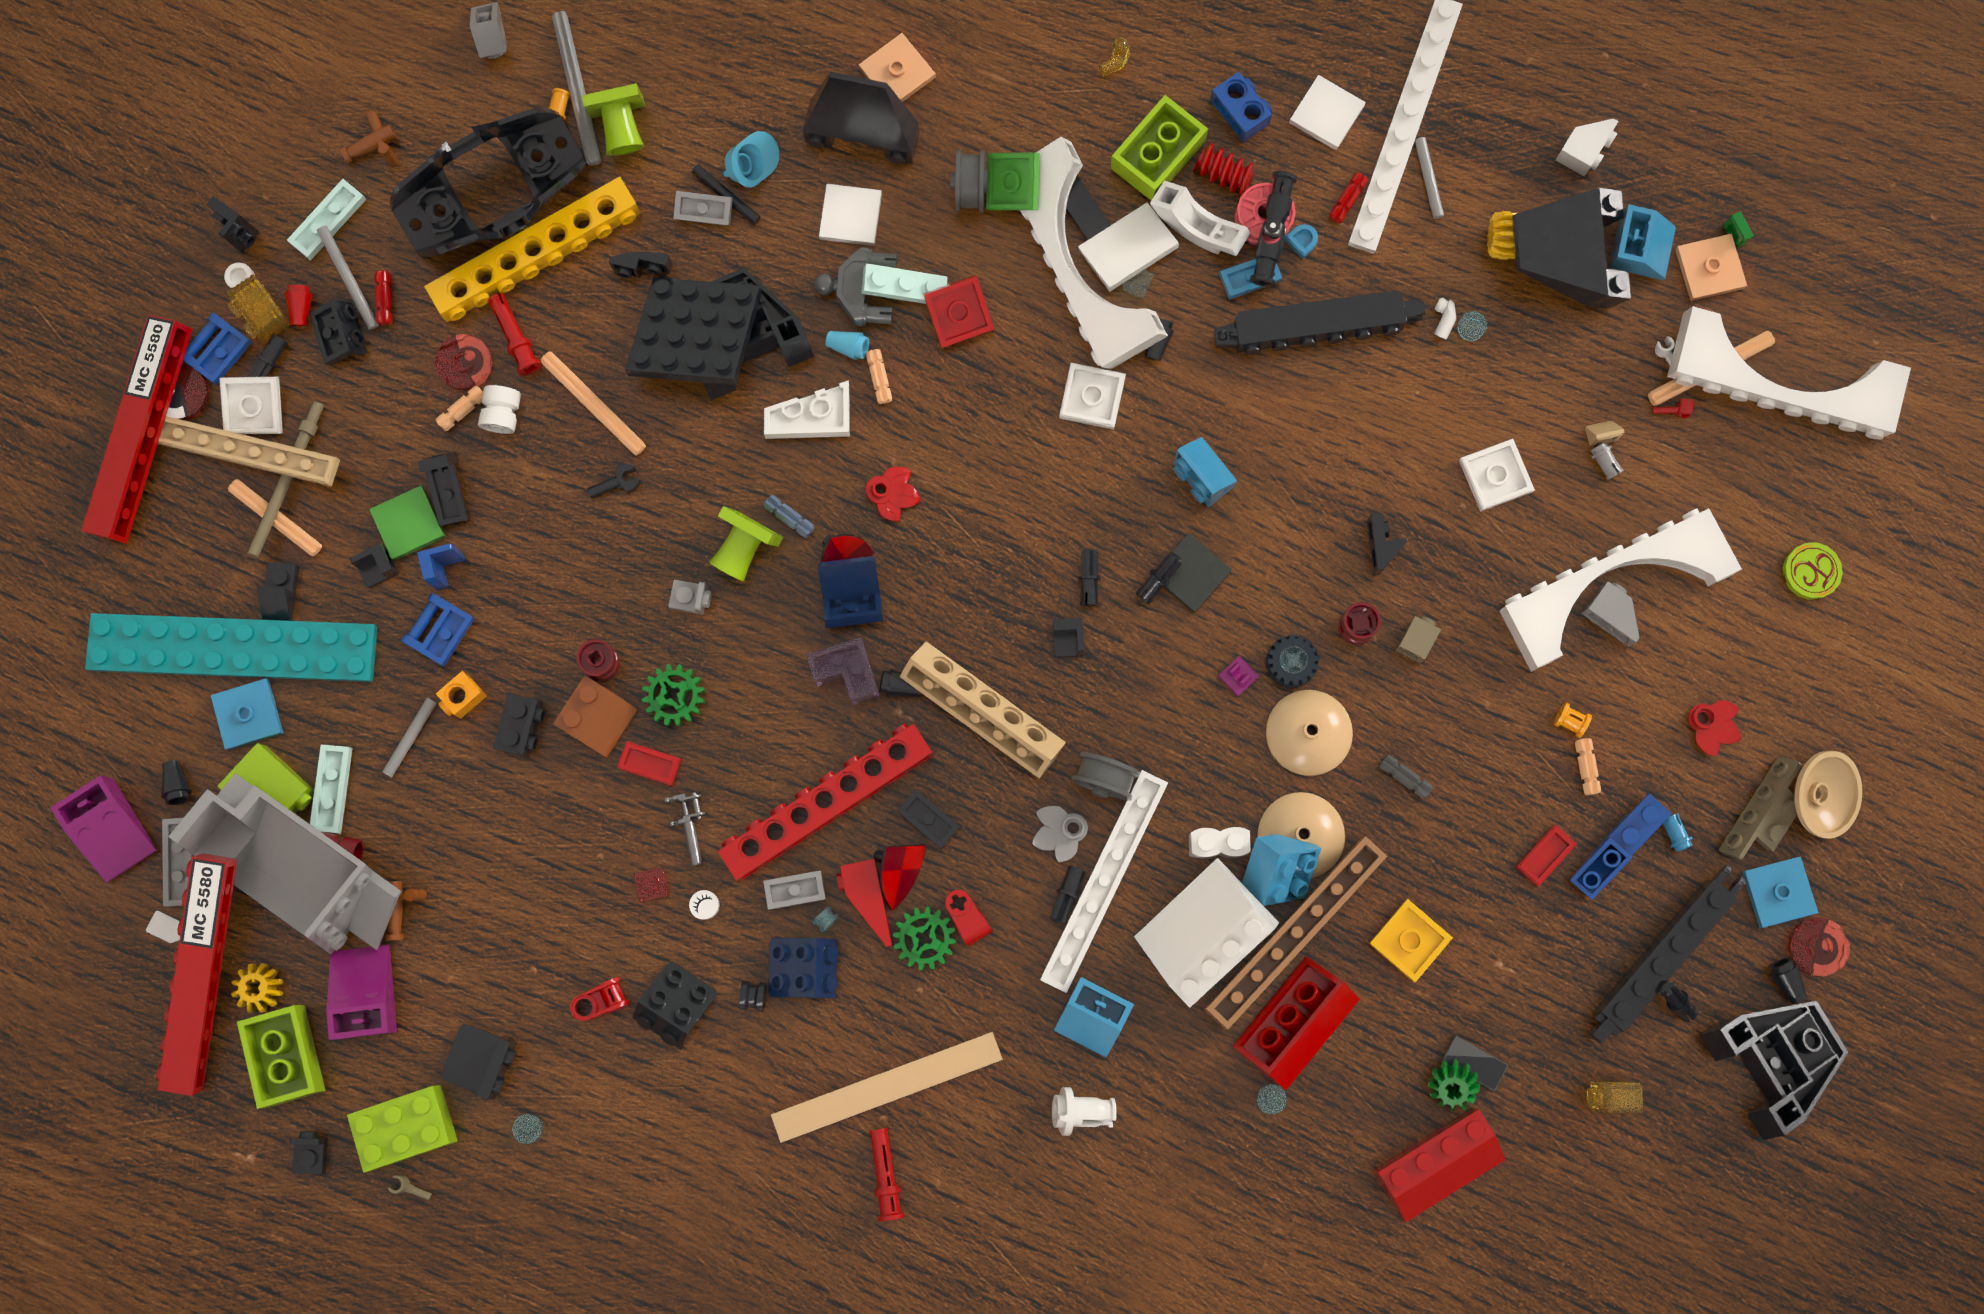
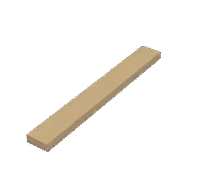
M167 416L158 441V445L331 487L340 463V459L337 457Z
M991 1032L771 1114L780 1143L1003 1059L994 1034Z

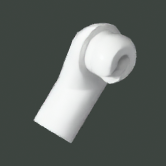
M1439 298L1435 310L1442 314V318L1434 334L1447 340L1456 321L1455 304L1452 300L1447 301L1445 298Z

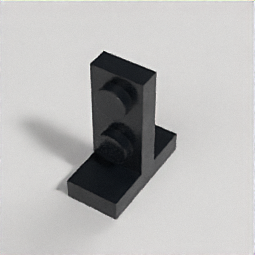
M456 451L418 461L420 471L425 472L439 526L468 520L469 516L455 463H458Z

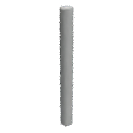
M322 226L318 228L317 232L368 329L373 330L377 328L379 324L376 322L373 312L328 227Z

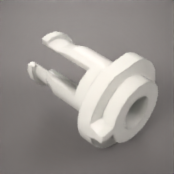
M1062 1087L1059 1095H1054L1052 1123L1055 1128H1059L1062 1136H1070L1073 1127H1097L1100 1125L1113 1127L1112 1120L1116 1121V1102L1114 1098L1102 1100L1097 1097H1074L1071 1087Z

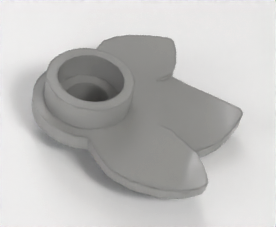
M1047 806L1039 809L1036 813L1044 826L1036 833L1032 842L1033 846L1046 851L1055 850V856L1059 863L1071 859L1077 853L1078 842L1087 834L1088 825L1086 820L1079 814H1067L1059 806ZM1071 823H1076L1079 827L1078 832L1075 834L1068 831V825Z

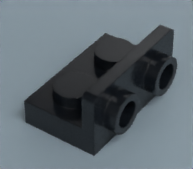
M212 196L206 205L214 211L212 217L224 226L219 235L243 253L254 244L259 231L237 212Z
M333 299L309 313L324 364L334 365L352 354L361 356L367 354L365 338L361 333L357 312L352 303Z
M508 693L493 749L529 758L530 752H534L537 746L538 735H535L537 726L542 724L544 720V702L537 698L531 699Z

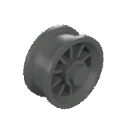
M961 150L956 152V172H951L950 189H955V212H960L961 208H978L979 213H984V193H987L985 150H981L979 154H962Z
M1088 752L1079 753L1078 757L1081 759L1077 775L1071 776L1070 780L1073 783L1091 790V794L1107 799L1109 796L1126 801L1132 800L1133 796L1129 792L1134 778L1140 776V771L1108 757Z

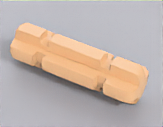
M879 349L866 352L868 365H871L869 369L874 390H877L875 392L877 402L879 404L889 403L892 401L890 388H888L889 383L884 363H882L881 351Z
M474 386L468 391L469 395L466 397L463 395L447 409L448 412L446 414L443 412L436 418L437 424L444 431L451 429L455 421L459 422L475 408L474 405L476 403L479 405L482 402L483 391L478 386Z
M1590 738L1579 739L1575 742L1576 752L1580 754L1577 758L1581 779L1585 781L1582 784L1584 794H1599L1601 786L1600 781L1596 779L1599 775L1595 754L1591 752L1594 750L1592 740Z

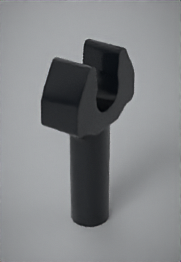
M631 464L617 465V471L613 478L587 488L590 497L594 498L616 488L624 489L628 494L634 492L641 484L640 479L635 478L627 482L624 481V476L636 470L635 466Z

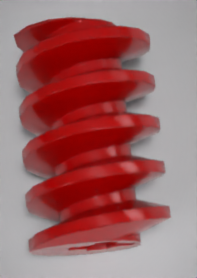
M1211 142L1202 151L1192 173L1200 168V177L1204 178L1210 173V182L1212 183L1220 177V187L1224 188L1230 183L1229 192L1234 193L1240 188L1239 197H1241L1249 188L1255 175L1252 172L1253 163L1243 168V158L1234 163V153L1231 152L1224 158V148L1221 147L1214 153V143Z

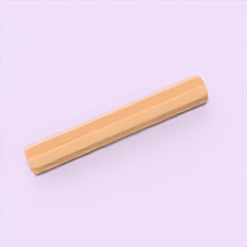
M239 479L234 480L229 485L228 491L263 518L269 503ZM278 511L272 526L309 555L316 556L321 550L322 545Z

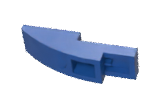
M1648 793L1598 844L1573 874L1570 881L1593 900L1672 813Z

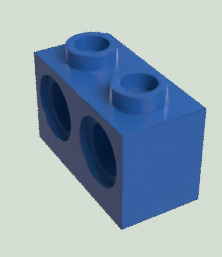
M1237 72L1212 90L1210 102L1242 143L1270 124L1272 109L1265 99L1259 98L1251 80L1247 77L1244 78L1240 72ZM1237 92L1241 97L1234 99L1229 96V93ZM1253 113L1258 119L1250 120L1245 114Z

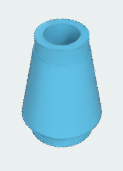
M829 331L826 337V347L854 360L858 358L864 359L869 349V338L859 332Z

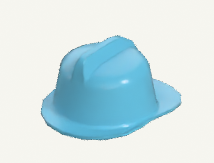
M757 131L750 134L726 154V170L723 172V175L730 177L733 181L740 183L744 187L752 188L758 185L778 165L779 148L777 142L766 132Z

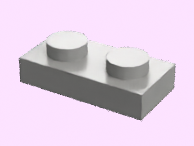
M676 191L673 219L730 226L733 198Z
M821 870L763 881L768 910L826 900Z

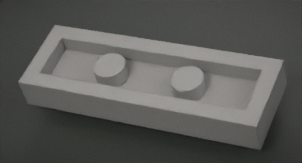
M183 818L162 819L164 907L182 906V895L188 885L189 877L186 876V867L193 855L168 837Z

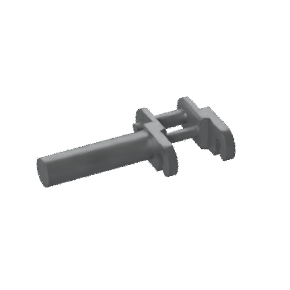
M693 792L692 796L689 797L684 793L664 799L665 803L679 800L682 802L683 819L669 822V826L683 825L691 866L703 864L692 818L697 817V820H700L701 816L705 815V812H701L698 801L702 795H696V792ZM692 800L695 813L688 814L686 802Z

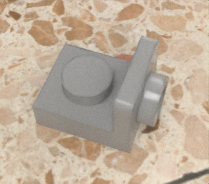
M674 580L668 607L672 610L703 615L704 609L710 606L712 591H708L709 587L705 582L697 584Z

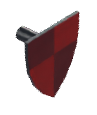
M828 535L822 542L824 548L820 563L869 557L874 552L862 538L855 535Z
M925 844L885 846L884 851L879 849L874 853V859L881 863L880 883L883 897L892 911L904 900L914 885L923 862L926 849Z

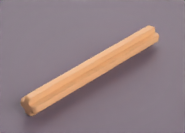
M1765 331L1734 349L1743 360H1746L1772 346L1775 343V338L1770 331ZM1673 379L1652 390L1648 394V399L1653 406H1658L1696 385L1683 386L1677 384L1676 379Z
M549 351L541 358V363L634 455H639L645 449L646 445L557 356Z

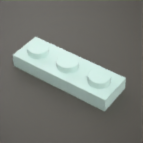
M342 179L287 241L311 261L324 247L317 229L327 226L331 235L334 236L364 203L366 198Z
M866 263L863 268L861 294L926 304L923 293L947 285V277Z
M321 745L310 819V825L320 832L341 834L353 749L351 747Z

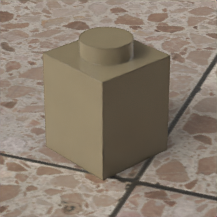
M1415 616L1407 626L1395 651L1421 664L1428 656L1441 629L1436 627V623L1430 618Z

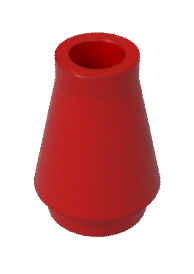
M288 285L287 292H284L290 326L306 327L313 294L310 293L309 286Z

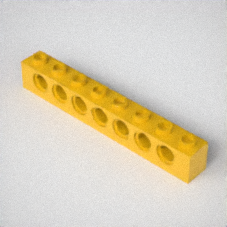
M618 177L424 287L446 322L459 320L465 316L468 310L486 305L491 296L509 292L515 287L516 283L524 279L534 278L541 269L548 265H557L564 259V256L572 252L582 251L588 246L589 242L596 238L601 239L608 236L612 229L621 224L627 225L633 222L637 215L641 213L621 177ZM606 207L614 208L612 213L608 215L601 214ZM581 221H590L587 227L583 229L577 228ZM559 234L565 235L561 242H553L555 236ZM533 248H541L536 256H529V252ZM508 262H516L514 268L510 270L504 269ZM492 275L488 283H480L482 277ZM460 289H467L463 297H456V293Z

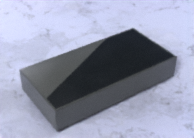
M1458 1036L1453 1037L1440 1061H1445L1449 1066H1453V1061L1457 1059L1459 1067L1468 1063L1470 1065V1072H1476L1478 1075L1476 1082L1492 1091L1496 1090L1508 1067L1506 1063Z

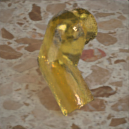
M1117 38L1113 42L1114 48L1111 59L1099 64L1100 72L1104 77L1127 65L1131 50L1125 38Z

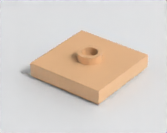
M903 33L859 64V69L867 79L887 83L902 102L936 78V73Z
M1732 234L1681 245L1675 249L1690 301L1729 293L1747 287Z

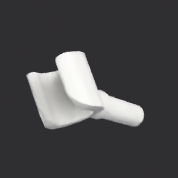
M1668 336L1665 339L1668 349L1663 348L1658 341L1655 346V353L1657 356L1665 358L1670 365L1675 342Z

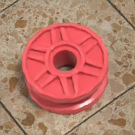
M1260 183L1248 188L1240 197L1234 215L1235 223L1248 228L1250 235L1246 241L1252 245L1257 246L1261 226L1264 220L1267 222V219L1261 218L1258 212L1266 211L1267 197L1271 194L1273 187L1271 183ZM1292 201L1290 214L1284 223L1286 227L1285 236L1289 233L1296 214L1294 201ZM1265 234L1263 236V241L1268 244H1274L1280 239V237L1272 239Z

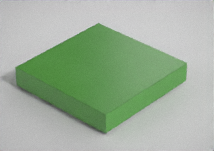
M987 153L986 210H1038L1040 153Z
M422 485L369 509L393 561L446 538Z

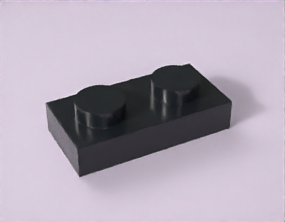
M917 789L897 811L941 850L960 829L958 824Z

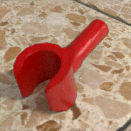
M1680 399L1678 407H1653L1652 413L1676 414L1677 417L1686 419L1691 416L1695 402L1690 399Z

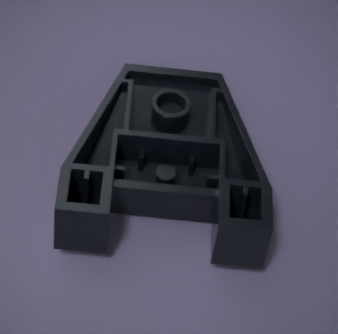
M830 72L810 100L803 135L805 142L816 148L832 147L834 138L882 147L885 151V158L895 164H905V162L912 164L919 137V123L887 83Z
M1597 188L1512 216L1517 271L1585 306L1609 309L1631 299L1629 272L1606 269L1603 228L1624 218L1622 191Z
M745 268L711 281L759 285L762 294L743 363L776 348H780L788 367L814 357L798 317ZM703 383L711 401L737 390L735 385Z
M1817 1001L1733 1017L1718 1022L1700 1035L1715 1061L1740 1054L1767 1099L1747 1114L1763 1140L1785 1136L1805 1122L1849 1053Z

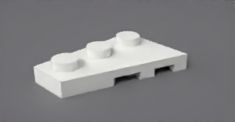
M849 380L839 383L838 387L826 391L825 388L815 391L814 395L801 399L794 398L764 408L765 439L850 436Z

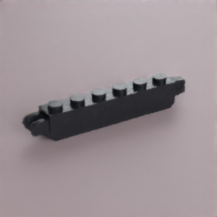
M1389 291L1240 311L1235 317L1234 323L1214 329L1216 348H1236L1237 353L1244 352L1245 355H1254L1260 353L1262 349L1272 348L1273 351H1283L1291 345L1300 344V347H1311L1321 341L1335 344L1343 342L1345 338L1356 337V340H1365L1371 338L1373 334L1381 333L1384 336H1394L1403 331L1406 324L1419 322L1422 319V315L1425 314L1427 306L1418 299L1416 301H1404L1403 295L1398 291Z
M1728 864L1723 866L1711 880H1707L1700 885L1594 1011L1597 1015L1594 1019L1598 1023L1588 1034L1597 1043H1602L1610 1033L1613 1036H1617L1619 1032H1625L1659 992V988L1663 986L1662 982L1669 980L1737 900L1735 896L1745 885L1746 880L1743 877H1739L1733 881L1728 889L1723 887L1721 883L1732 871Z

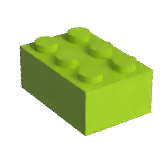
M1164 95L1112 155L1110 169L1152 201L1164 181L1171 182L1205 143L1208 128Z
M293 1005L237 1022L257 1109L273 1107L326 1091L305 1005Z
M441 1085L431 1086L347 1115L363 1173L458 1142Z

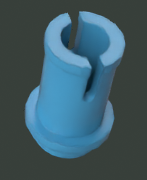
M1679 813L1669 816L1663 825L1672 842L1670 847L1674 848L1677 853L1693 846L1691 843L1693 838L1688 836Z

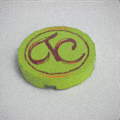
M1817 542L1804 543L1794 548L1785 558L1782 568L1788 588L1797 596L1808 600L1823 598L1833 593L1839 586L1843 575L1842 564L1837 554L1828 546Z

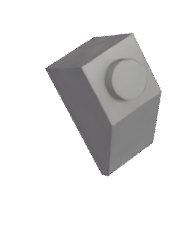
M498 2L471 8L470 29L479 57L494 59L502 56L504 52H507V40Z
M1606 582L1600 587L1582 614L1630 647L1640 638L1632 598L1626 594V589L1621 585Z

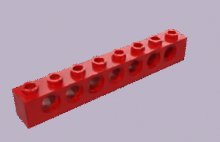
M914 723L909 727L907 724H903L892 732L893 737L886 742H883L882 739L867 748L869 753L859 758L858 755L852 757L843 764L845 768L837 774L831 771L819 779L821 784L811 790L807 787L794 796L796 800L788 806L785 803L778 805L770 811L772 816L763 822L761 819L752 822L746 827L748 832L738 838L736 835H733L721 843L723 848L718 850V853L735 880L741 882L931 758L933 752ZM902 746L905 748L906 754L904 758L893 760L890 757V751L893 747ZM870 762L881 764V772L878 775L869 776L866 774V766ZM848 777L857 780V787L852 792H845L841 788L843 780ZM823 793L831 794L833 798L832 804L827 808H820L817 804L818 797ZM799 809H805L808 812V819L803 824H796L793 821V814ZM774 825H781L784 830L783 836L778 840H771L769 838V829ZM749 841H757L759 845V850L754 856H747L744 852V847Z

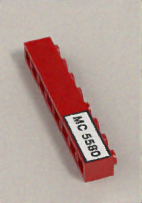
M152 315L147 316L140 342L134 355L132 368L126 381L124 394L117 411L112 433L109 436L108 446L101 463L96 485L92 492L88 511L84 518L81 530L83 532L125 544L128 542L193 330L176 320Z
M202 853L192 856L186 867V876L189 878L187 889L182 895V906H184L183 918L179 921L177 928L180 940L179 947L176 948L173 956V963L176 965L175 975L169 984V993L172 995L170 1005L165 1012L167 1030L160 1045V1049L163 1052L162 1063L158 1066L156 1079L159 1081V1091L193 1096L204 1090L237 865L236 858Z

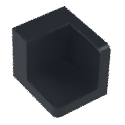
M381 544L349 558L351 563L358 568L364 584L368 588L399 575L387 548Z
M1082 618L1053 619L1055 657L1083 656Z

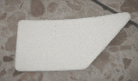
M155 911L146 928V932L169 943L180 940V936L177 933L179 921L162 912Z

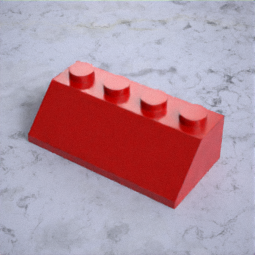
M1306 956L1232 1047L1286 1091L1359 1002L1360 998L1345 982Z
M1471 1108L1378 1166L1373 1172L1406 1223L1506 1159L1495 1133L1481 1111Z

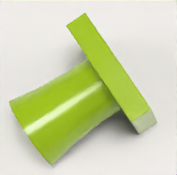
M637 84L582 95L584 107L590 117L597 118L602 116L606 155H625L644 148L632 114L633 109L645 107L643 95Z
M723 506L718 517L734 526L709 563L728 575L744 581L749 565L761 541L779 547L784 537L737 510Z

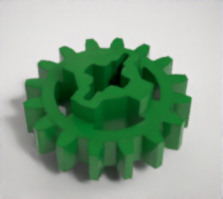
M667 664L666 672H662L659 668L655 669L658 676L656 678L648 676L647 679L651 685L650 687L645 686L642 689L648 693L647 697L642 698L643 703L650 704L646 709L647 713L653 714L656 712L654 720L659 722L664 718V725L668 727L672 721H675L676 725L681 727L682 719L684 718L691 723L692 717L690 715L692 713L700 715L701 713L697 705L705 704V700L700 698L699 695L706 691L704 687H697L702 681L701 678L698 676L692 679L694 671L688 669L684 673V668L681 664H678L676 670H673L672 666ZM679 677L685 679L686 681L676 683L672 682L670 678ZM661 685L660 695L655 698L657 688ZM668 686L678 693L677 697L679 698L680 705L670 698L671 694L669 693ZM693 692L691 703L687 706L688 695ZM673 708L676 709L678 713L668 714L663 712L662 710Z
M917 907L914 908L915 915L912 917L905 913L904 917L907 921L905 923H896L901 929L900 933H893V937L900 941L894 945V949H902L903 951L899 956L900 960L908 957V966L912 967L917 962L921 971H923L925 964H929L932 970L935 969V961L937 960L944 965L945 960L942 956L944 954L952 956L953 952L948 946L956 944V940L951 939L949 936L956 932L955 928L947 929L946 927L950 922L949 917L941 920V911L938 910L932 915L930 907H926L924 913H920ZM929 919L925 926L916 928L911 925L917 920ZM938 925L941 926L944 932V943L937 940L935 931ZM932 926V928L930 929L931 933L929 934V937L932 939V943H925L923 947L921 946L919 951H917L920 943V940L917 938V935L919 933H926V931H928L929 928ZM905 935L912 937L914 947L911 953L906 947ZM933 949L939 952L930 958H920L928 950Z

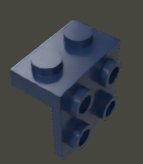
M873 557L828 561L818 564L826 628L883 621L877 569Z
M771 939L769 943V996L836 998L837 939Z

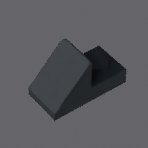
M1383 513L1371 514L1367 519L1373 575H1379L1408 541V539L1386 541V538H1389L1388 521H1383Z
M268 562L265 586L257 587L263 620L292 621L299 566Z

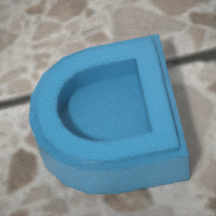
M1302 224L1290 231L1285 236L1284 241L1304 259L1316 247L1318 233L1312 226Z

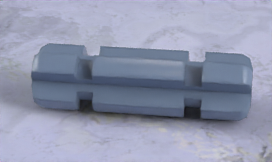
M770 495L765 501L764 508L772 514L775 513L778 519L793 530L796 528L797 533L804 538H807L813 532L814 525L807 519L803 520L800 514L785 503L781 504V500L774 495Z

